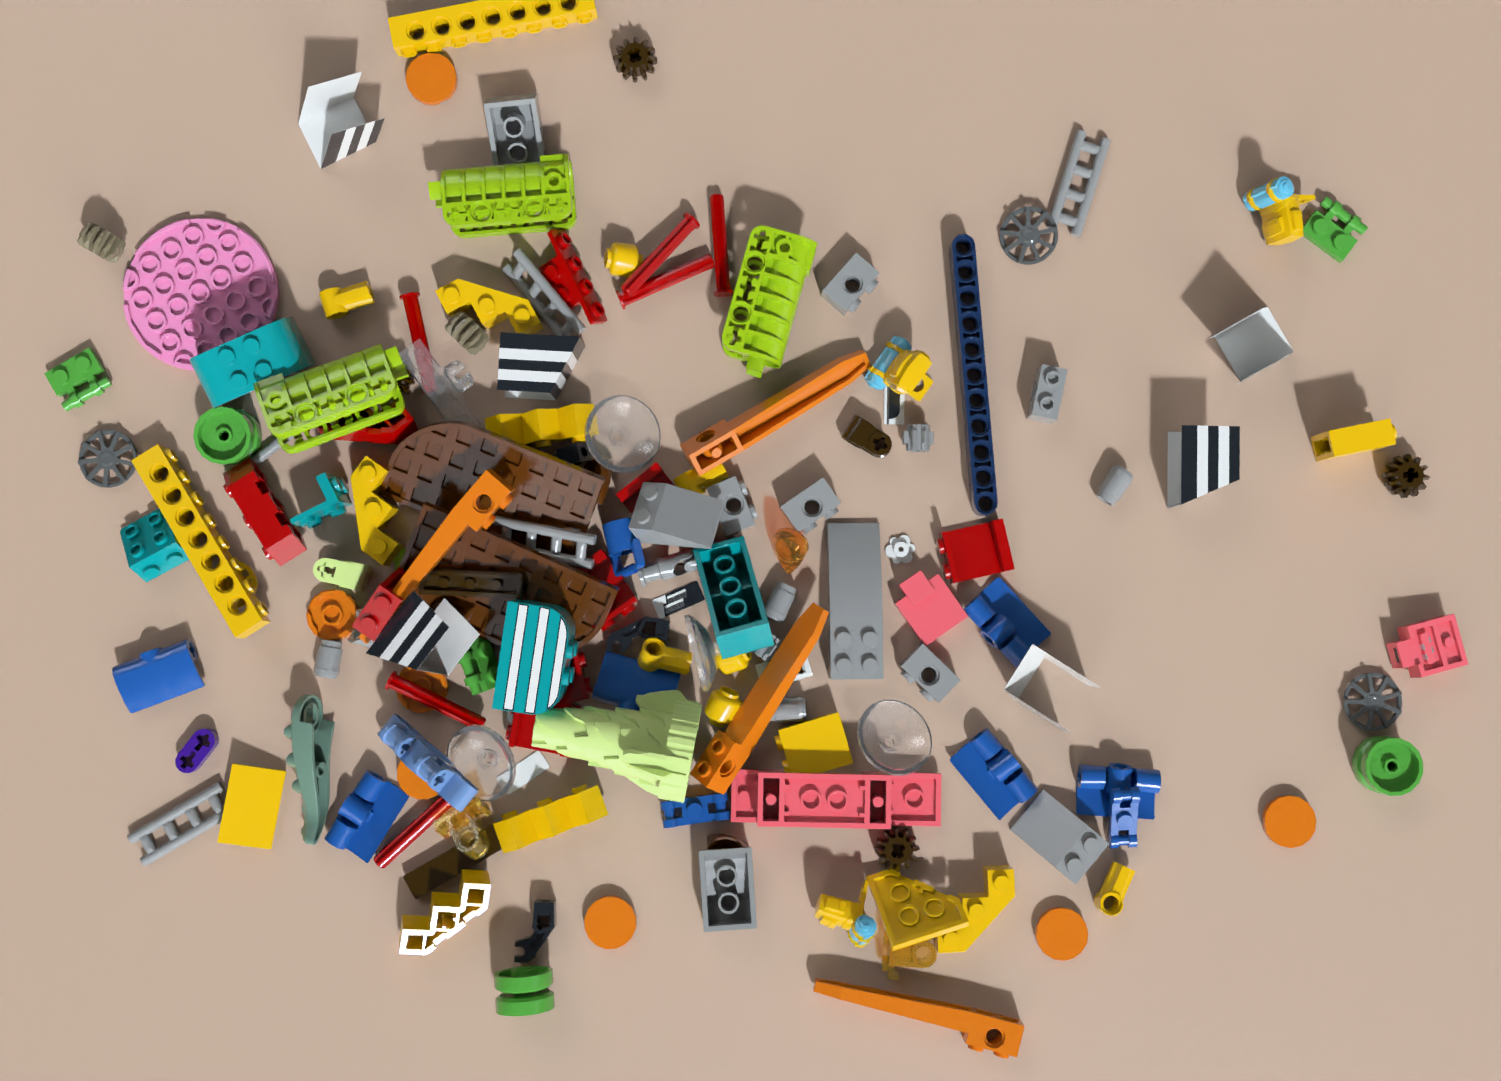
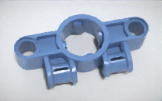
M394 713L377 733L380 739L394 751L412 772L427 782L431 789L435 790L456 810L462 812L478 793L479 789L456 768L454 763L445 754L428 742L398 714Z

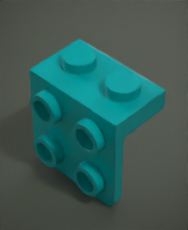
M326 472L316 476L317 482L327 501L290 519L292 525L308 526L311 529L323 523L322 519L329 515L336 517L347 511L346 507L352 505L347 495L349 488L345 480Z
M160 509L145 515L120 530L129 568L146 583L189 560Z

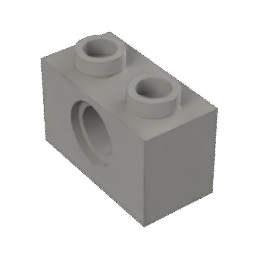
M855 253L822 290L821 297L843 316L848 311L853 313L862 303L860 297L865 292L870 294L879 284L876 280L879 272L858 253ZM855 281L859 289L854 292L848 291L845 283Z
M1045 364L1040 365L1036 369L1026 419L1049 424L1057 421L1068 369Z
M736 476L707 488L709 496L725 502L720 522L727 537L756 526L754 520L758 518L753 504L748 505L744 496L748 492L743 480L737 481ZM731 499H737L741 503V509L736 513H731L726 508L727 502Z
M823 477L780 506V510L797 534L801 531L807 534L818 526L815 521L823 516L827 520L839 512L837 506L841 502ZM808 501L816 502L819 506L818 513L815 515L806 513L804 509L805 503Z
M922 643L899 665L903 669L900 674L910 684L915 681L922 688L919 691L920 694L929 702L934 699L940 703L961 681ZM927 667L932 668L934 671V678L930 682H924L921 678L923 669Z

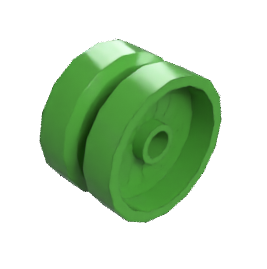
M216 407L209 409L200 416L195 424L193 438L195 446L202 457L212 463L235 465L248 457L251 458L257 453L261 446L262 432L260 424L247 411L230 407Z
M1372 736L1363 740L1356 748L1352 758V770L1357 781L1366 789L1388 796H1402L1411 792L1420 783L1423 775V760L1419 751L1408 741L1390 736Z
M531 965L512 967L496 972L494 974L495 989L503 992L495 999L496 1013L503 1016H528L554 1009V992L547 989L554 982L553 968Z

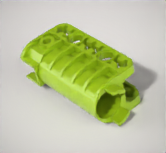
M568 153L540 156V162L445 169L441 171V181L428 182L430 200H436V208H442L444 220L451 226L452 231L459 238L535 233L559 229L567 230L571 229L577 222L572 162L569 161ZM572 215V218H568V223L562 222V219ZM544 221H545V223H544L543 225H540V226H539V225H535V224L533 223V222H544ZM511 224H516V227L512 228ZM485 226H494L490 230H485L482 228ZM465 228V232H461L460 229Z
M763 225L755 227L750 233L722 334V349L726 356L747 362L746 374L760 379L764 367L781 368L806 276L809 277L817 247V242L809 238ZM765 232L766 234L765 236H760V233ZM760 242H763L761 247L762 253L756 249ZM753 257L756 259V257H758L762 262L758 260H750V258ZM754 265L758 266L760 269L751 270L749 267ZM747 274H749V275H751V276H759V277H758V278H754V277H753V279H752V278H750ZM747 283L752 284V291L749 292L747 298L748 303L743 299V295L748 288ZM737 307H744V308L747 309V311L744 310V309H736V308H737ZM743 314L747 318L739 321L735 319V316ZM734 331L738 333V342H735V345H730L734 338Z
M378 344L285 378L280 373L253 383L268 429L272 435L277 437L279 445L286 453L295 454L401 414L405 408V401L397 381L409 377L397 347L384 350L382 344ZM390 399H394L396 402L395 408L391 409L389 406ZM377 404L381 405L383 412L380 413ZM369 407L374 408L372 416L367 418L360 416L361 410ZM355 413V416L358 420L357 422L353 420V416L351 414ZM342 417L347 420L345 422L346 426L343 427L338 424L339 418ZM330 422L332 431H330L326 423ZM318 426L324 428L321 435L316 437L310 435L312 428ZM302 432H304L308 440L304 441V439L302 438L303 436L301 434ZM291 436L296 439L294 441L295 445L292 446L287 443L289 442L288 437Z

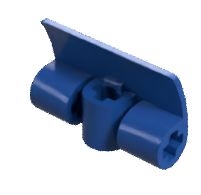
M1000 577L991 582L963 608L969 618L980 628V634L983 639L993 648H998L1015 668L1020 665L1032 644L1038 646L1051 635V632Z
M190 639L165 648L160 647L140 654L138 658L112 668L113 678L130 713L141 711L205 686L194 663L198 657L195 646Z
M606 651L591 699L620 708L639 711L640 708L635 703L637 695L676 690L681 674L659 668L656 671L647 672L639 667L636 659Z
M988 728L979 732L950 758L953 766L998 820H1001L1018 803H1024L1038 791V787L1023 771L1018 761L1007 748L1003 747Z
M1110 763L1108 766L1080 764L1077 774L1076 813L1079 815L1109 817L1111 788L1120 787L1121 790H1129V787H1139L1138 819L1153 820L1155 818V793L1160 791L1161 773L1159 770L1132 768L1130 765L1123 763Z
M366 770L353 792L343 802L338 811L339 815L324 839L336 848L348 849L368 863L407 802L409 795L379 774Z

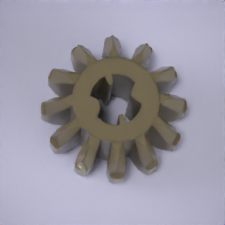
M87 223L79 233L80 236L77 240L80 246L111 263H115L122 256L126 246L124 240L94 223Z
M458 311L455 315H452L448 320L449 322L445 325V330L470 354L476 355L490 340L489 335L463 311Z

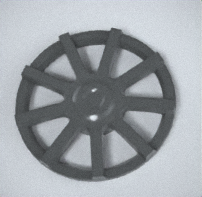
M1026 206L1013 211L1004 220L1000 230V243L1005 254L1011 260L1024 265L1036 264L1048 258L1054 251L1058 241V229L1054 219L1047 211L1038 207ZM1030 211L1041 214V217L1034 225L1031 224ZM1026 212V225L1023 226L1015 216ZM1047 218L1052 228L1038 230L1039 225ZM1010 220L1019 228L1018 232L1005 231ZM1054 233L1052 244L1040 239V236L1043 234ZM1004 235L1016 236L1018 240L1006 247ZM1036 243L1049 248L1041 257L1037 251ZM1022 244L1023 247L1019 258L1010 253V250ZM1027 247L1032 248L1036 259L1023 260Z
M99 430L81 444L78 464L85 479L99 487L112 488L125 483L133 475L136 468L132 461L123 460L120 456L129 450H132L133 459L138 456L134 443L125 434L115 430ZM104 435H114L109 448L106 446ZM121 437L129 445L116 451V444ZM96 438L99 439L101 450L90 445ZM89 449L94 452L97 457L85 459L86 450ZM98 463L89 474L85 464ZM119 464L132 466L126 476L118 469ZM101 469H104L103 483L94 479ZM113 469L120 480L109 483V471Z
M1380 673L1361 674L1348 684L1344 692L1343 706L1345 713L1354 725L1363 730L1380 731L1391 727L1402 713V692L1388 676ZM1372 677L1382 679L1376 691H1374ZM1366 678L1368 691L1365 692L1356 682ZM1388 683L1394 692L1383 696L1381 694ZM1351 688H1354L1362 695L1360 699H1348ZM1396 697V708L1385 704L1384 701ZM1348 704H1360L1362 708L1354 715H1351ZM1383 708L1394 712L1388 721L1382 712ZM1367 711L1369 713L1367 724L1363 725L1356 719ZM1374 713L1378 714L1383 723L1382 725L1372 726Z

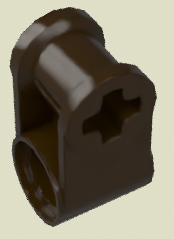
M857 415L853 416L841 436L851 445L866 451L876 458L887 456L892 446V441L886 433ZM881 439L884 440L886 449L881 448L879 451H876L873 442H879Z

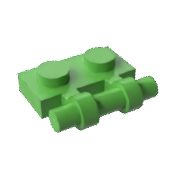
M1326 196L1320 205L1327 212L1324 215L1317 210L1312 213L1303 225V237L1340 263L1358 241L1350 233L1355 230L1362 235L1368 226L1361 222L1359 216L1356 214L1351 215L1343 209V205L1337 200L1334 202ZM1334 216L1346 224L1343 229L1331 221Z
M90 347L44 373L57 396L69 395V398L61 403L66 411L85 405L86 400L95 395H102L105 393L106 388L113 385L107 376L101 380L98 379L97 376L106 370L95 351ZM86 382H89V387L85 388L80 392L78 391L77 388L79 386L83 385Z
M480 637L474 641L458 662V664H461L466 677L464 679L466 687L469 686L472 696L494 689L498 670V663L490 641Z

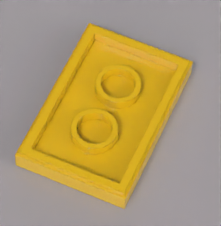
M232 763L217 843L264 849L272 848L286 770Z

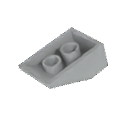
M538 93L487 98L483 105L493 164L540 162V156L545 155Z
M643 482L628 528L640 540V543L711 549L725 502L718 498L666 483Z
M1044 789L1040 791L1010 828L1012 832L1075 885L1109 845L1106 840Z
M752 847L700 850L699 866L704 932L757 928Z

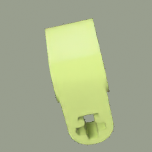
M322 558L315 562L313 573L322 582L336 584L339 587L352 590L366 591L372 566L346 560ZM326 568H336L335 574L326 572Z

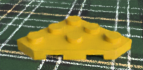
M893 869L866 876V879L869 880V889L893 951L969 926L968 918L958 897L951 894L945 895L936 891L935 887L916 879L913 881Z

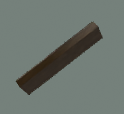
M434 567L419 585V594L523 599L525 597L524 571Z
M493 824L404 875L403 878L414 898L417 899L459 875L462 869H469L502 850Z

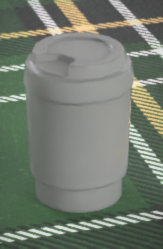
M1119 465L1112 466L1095 496L1113 507L1132 483L1133 474Z
M778 581L764 605L767 617L779 623L785 621L795 598L796 589Z
M321 639L313 669L315 676L336 679L340 672L343 651L341 649L342 642Z
M803 697L783 698L770 721L804 722L807 719L806 699Z

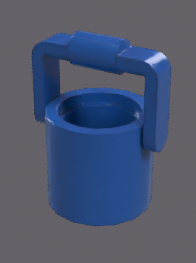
M622 518L602 525L608 554L616 577L631 576L645 566L640 540L628 528L631 518ZM633 553L635 563L622 568L620 556Z

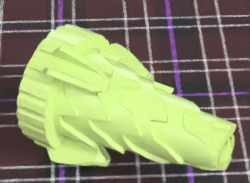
M668 690L637 695L635 703L639 706V711L615 707V711L585 706L583 709L553 707L544 713L536 714L532 746L555 750L567 757L589 761L588 765L611 769L614 771V774L625 776L647 792L657 795L659 799L684 803L702 705L699 702L687 700L681 691Z

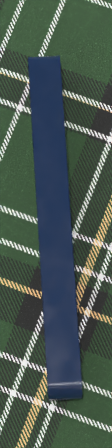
M960 234L954 238L949 247V261L970 503L972 511L976 515L987 516L996 510L998 499L975 242L971 236ZM962 243L966 245L968 252L964 254L959 253L956 250V244ZM962 268L968 270L970 278H961L958 275V270ZM960 295H970L972 304L966 305L962 303ZM964 319L972 320L975 325L974 330L965 329L962 321ZM971 344L975 346L977 354L975 356L968 355L964 349L965 345ZM967 371H977L979 380L976 382L970 381L967 378ZM971 395H976L981 399L980 407H973L969 403ZM972 421H980L983 424L984 429L982 433H976L972 430ZM976 446H981L985 449L986 456L984 459H978L974 455L973 451ZM977 472L986 473L988 476L986 485H981L976 481ZM980 497H985L990 501L988 511H983L979 508L978 500Z

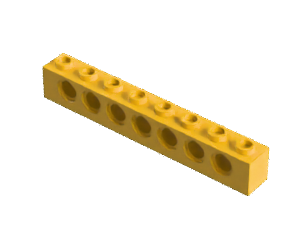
M478 0L389 17L388 23L393 48L397 55L410 58L416 56L417 53L425 51L436 53L441 51L442 48L451 46L462 48L467 43L472 42L488 43L493 38H513L518 33L528 32L534 34L550 27L560 29L575 22L586 24L598 18L594 0ZM569 2L576 4L574 8L569 10L563 8ZM543 7L550 8L547 14L538 13ZM518 12L525 13L521 19L513 18ZM492 17L500 18L496 24L488 23ZM467 22L475 23L470 29L463 28ZM450 27L445 34L438 33L440 28ZM419 31L424 32V35L421 38H413L415 33Z
M157 444L131 461L236 638L244 639L271 622L267 616L269 611L262 601L257 600L254 594L256 589L249 579H245L241 573L243 567L236 557H232L228 551V548H230L228 541L223 535H219L215 529L217 526L215 519L210 513H206L202 507L204 504L202 497L197 491H193L189 485L191 483L189 475L183 469L180 470L176 463L179 459L171 448ZM165 469H168L167 478L162 480V472ZM180 490L181 498L174 502V495ZM193 512L194 520L187 524V516ZM203 534H206L207 542L200 546L199 539ZM216 556H219L220 564L218 567L213 568L212 561ZM231 577L233 579V586L230 590H226L225 582ZM244 599L246 601V609L240 613L238 604Z

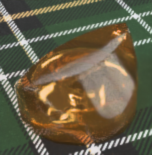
M780 528L774 532L771 538L772 549L778 562L788 574L792 573L801 564L809 550L806 537L795 529Z

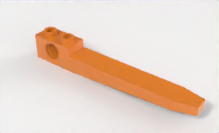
M861 349L839 357L729 422L723 419L681 443L680 447L689 465L701 476L746 450L851 384L871 366L868 356Z
M491 468L485 470L451 510L392 591L403 598L394 614L469 526L476 532L482 528L487 530L496 520L494 513L499 508L504 510L514 499L511 494L515 488ZM482 494L488 495L491 498L492 504L489 509L482 507L480 504ZM362 633L360 634L359 638L364 643L368 644L371 642V639Z
M813 602L794 623L725 732L720 730L716 732L690 772V775L706 788L724 795L760 739L820 637L829 612Z
M815 978L813 992L963 1032L962 1038L965 1044H968V1048L974 1051L983 1052V1049L994 1051V1055L1008 1059L1009 1055L1018 1056L1025 1027L1019 1019L970 1006L834 980ZM997 1029L999 1034L995 1039L989 1040L986 1038L989 1030Z

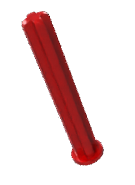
M722 194L710 195L717 288L714 296L729 297L734 294V291L730 289L724 197Z
M685 212L683 214L684 218L622 283L620 288L627 296H633L694 229L700 227L699 222L691 214Z
M705 254L646 280L631 297L627 296L623 291L619 292L616 290L615 292L624 310L626 309L625 306L714 268L715 264L712 256Z
M405 293L400 295L399 298L404 303L423 393L425 395H434L438 393V388L418 301L420 293Z
M395 670L385 685L386 690L391 688L477 731H480L486 722L485 717L397 675Z
M440 796L374 857L373 860L376 865L382 869L387 867L452 806Z

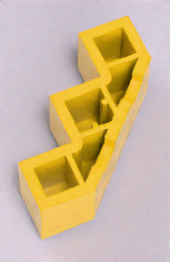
M456 279L435 290L441 304L450 317L458 311L465 313L474 308L482 325L487 330L508 318L516 333L534 334L544 329L528 299L461 279Z
M571 404L558 409H534L521 414H497L484 419L487 430L527 446L536 445V448L551 447V443L572 440V443H583L588 441L587 437L598 434L594 404Z
M365 456L350 476L360 546L362 551L381 565L390 566L404 545L385 532L384 529L399 509L378 495L389 471L373 458Z
M583 784L572 788V794L555 800L547 797L537 801V806L520 813H517L515 809L502 814L503 820L493 823L503 854L519 850L539 840L554 837L569 829L589 824L609 815L598 785L587 788V785Z
M1010 865L983 866L984 892L958 893V898L968 918L969 926L934 937L935 949L938 953L965 952L1015 897L1014 869Z
M462 869L459 893L432 892L429 916L402 915L399 933L400 954H429L436 948L439 942L446 937L447 939L466 926L468 920L476 914L479 916L487 910L491 887L489 872L485 870Z

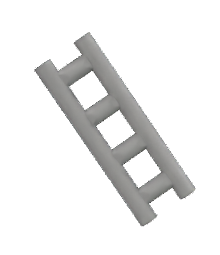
M1083 130L1076 131L1050 213L1056 225L1059 222L1072 226L1071 235L1078 238L1081 237L1111 142L1110 139L1104 137L1101 138L1099 145L1085 141L1086 132ZM1081 151L1096 155L1091 169L1077 165ZM1073 174L1088 179L1084 193L1069 188ZM1066 198L1080 203L1076 217L1062 213ZM1048 220L1046 227L1052 228V225Z
M521 248L517 249L513 253V256L518 261L516 266L513 268L511 264H507L502 271L521 294L529 300L532 307L555 335L570 336L573 330L578 334L582 333L586 329L585 325ZM525 270L535 281L531 287L521 277ZM541 290L551 301L547 307L537 297ZM557 310L567 320L563 327L553 316Z
M495 515L496 520L493 522V525L502 527L501 535L511 539L512 529L526 532L525 546L565 564L593 569L594 559L586 558L587 544L595 545L596 535ZM537 534L551 537L550 551L536 548ZM562 539L577 542L575 555L561 553Z
M220 781L127 835L129 842L132 844L140 840L147 852L146 855L140 857L143 866L153 863L221 823L224 805L218 793L224 791V786ZM208 800L215 814L202 821L195 807ZM185 813L193 827L179 834L172 821ZM163 827L170 840L156 847L149 834Z

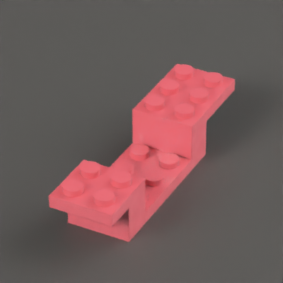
M740 769L731 785V822L757 823V826L857 829H891V826L941 827V773L862 771V774L785 772L783 769Z

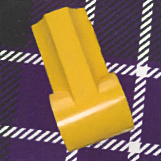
M368 281L344 288H328L319 293L324 313L328 320L344 317L351 310L375 303L373 291Z
M720 464L701 476L694 469H691L679 475L673 481L677 487L704 494L708 487L729 478L723 464Z
M648 638L643 643L637 663L641 669L647 672H653L659 668L687 675L692 661V652L667 647L658 638Z
M1113 861L1101 890L1094 896L1096 909L1109 916L1118 915L1123 909V899L1135 871ZM1112 896L1114 901L1112 907L1105 909L1103 905L1105 898Z

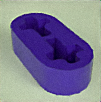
M211 728L197 730L178 753L175 759L177 769L183 773H191L201 768L219 743L217 732ZM209 735L208 741L210 745H203L199 749L198 747L203 741L200 736ZM195 752L196 755L192 759L194 765L186 767L187 761L184 757L191 756Z

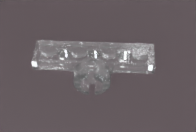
M420 338L399 352L402 362L445 421H464L477 426L481 425L462 397L463 392L474 383L471 373L469 372L459 379L455 376L466 368L461 361L454 360L448 365L441 367Z

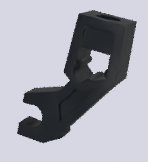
M576 443L556 449L557 454L552 455L574 465L592 461L588 443Z
M645 616L617 631H613L607 637L606 651H612L613 643L619 642L622 645L621 653H626L633 638L639 635L645 639L658 638L660 640H668L671 621ZM647 622H656L655 635L643 633L642 629L645 628Z
M536 899L532 928L535 931L532 936L515 941V947H523L525 954H516L514 962L528 963L537 956L536 953L557 925L556 900ZM539 915L550 916L549 924L543 927L540 926Z

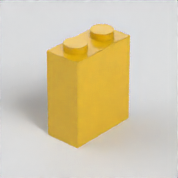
M1391 418L1326 431L1310 438L1315 460L1319 462L1396 444L1397 431L1391 423Z
M838 711L778 728L779 735L774 736L778 751L784 750L787 760L782 761L785 772L822 773L854 763Z

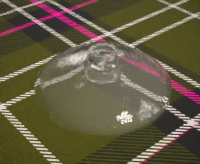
M616 395L602 400L591 410L585 424V440L591 455L599 464L611 471L630 473L640 470L648 465L658 452L661 433L657 418L646 404L634 397ZM615 433L620 436V442L614 439Z
M689 614L684 615L702 692H708L717 673L716 656L721 655L717 640H711L705 626L695 617Z
M881 700L869 706L859 719L857 726L859 747L868 762L878 770L889 775L904 776L916 772L928 760L932 749L931 732L922 715L910 705L897 700ZM885 741H888L891 747L887 746Z
M475 724L463 727L451 737L446 756L479 789L478 793L473 797L474 799L493 801L499 799L511 789L516 775L515 759L509 745L500 734L489 727Z

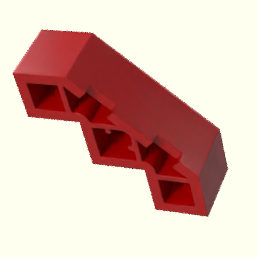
M395 401L389 404L391 409L396 407ZM369 407L361 410L360 416L367 418L372 416L374 412ZM404 408V411L398 416L333 440L398 445L418 430L413 417ZM355 413L351 414L353 416V420L357 422L358 420L355 416ZM344 417L339 418L338 424L341 427L346 426L345 422L347 420ZM330 422L326 423L330 431H332ZM322 426L315 427L320 434L323 433L324 428Z
M250 457L223 473L226 483L223 487L226 493L231 498H234L244 515L242 516L244 522L255 532L263 545L262 550L269 560L274 559L281 567L307 550L303 535L292 525L287 517L284 505L269 489L265 474Z

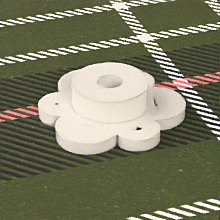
M901 535L899 538L893 537L890 539V545L886 547L885 553L888 557H892V561L895 564L901 561L909 563L913 558L912 552L915 551V546L910 544V538L907 535ZM899 547L903 548L902 552L899 551Z

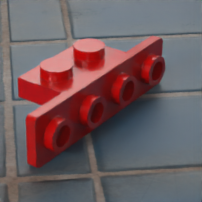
M563 229L550 230L547 232V235L557 256L539 267L542 275L571 310L581 304L591 325L606 322L607 318L604 314V307L595 295L593 284L585 274L583 263L576 255L570 236Z

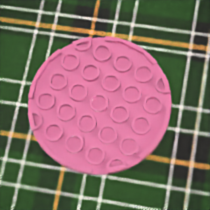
M206 217L179 220L162 227L149 236L135 252V257L129 269L126 270L122 288L124 290L123 309L125 317L138 342L157 359L176 368L194 371L189 359L274 322L279 304L278 278L273 263L263 247L241 228L226 221Z

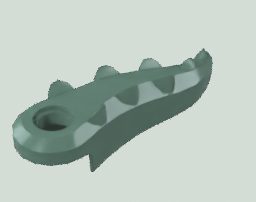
M304 694L294 704L291 712V724L284 729V735L292 739V753L287 756L286 763L295 770L297 779L292 783V789L301 794L303 802L304 826L301 829L303 841L306 844L315 845L322 833L329 808L330 755L335 722L323 719V706L318 696Z

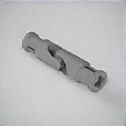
M697 548L657 558L655 562L646 564L637 572L642 587L658 579L667 580L698 570L693 549ZM683 560L684 565H677L680 561Z

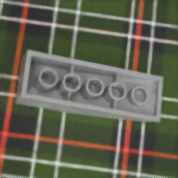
M827 523L829 679H884L879 523Z

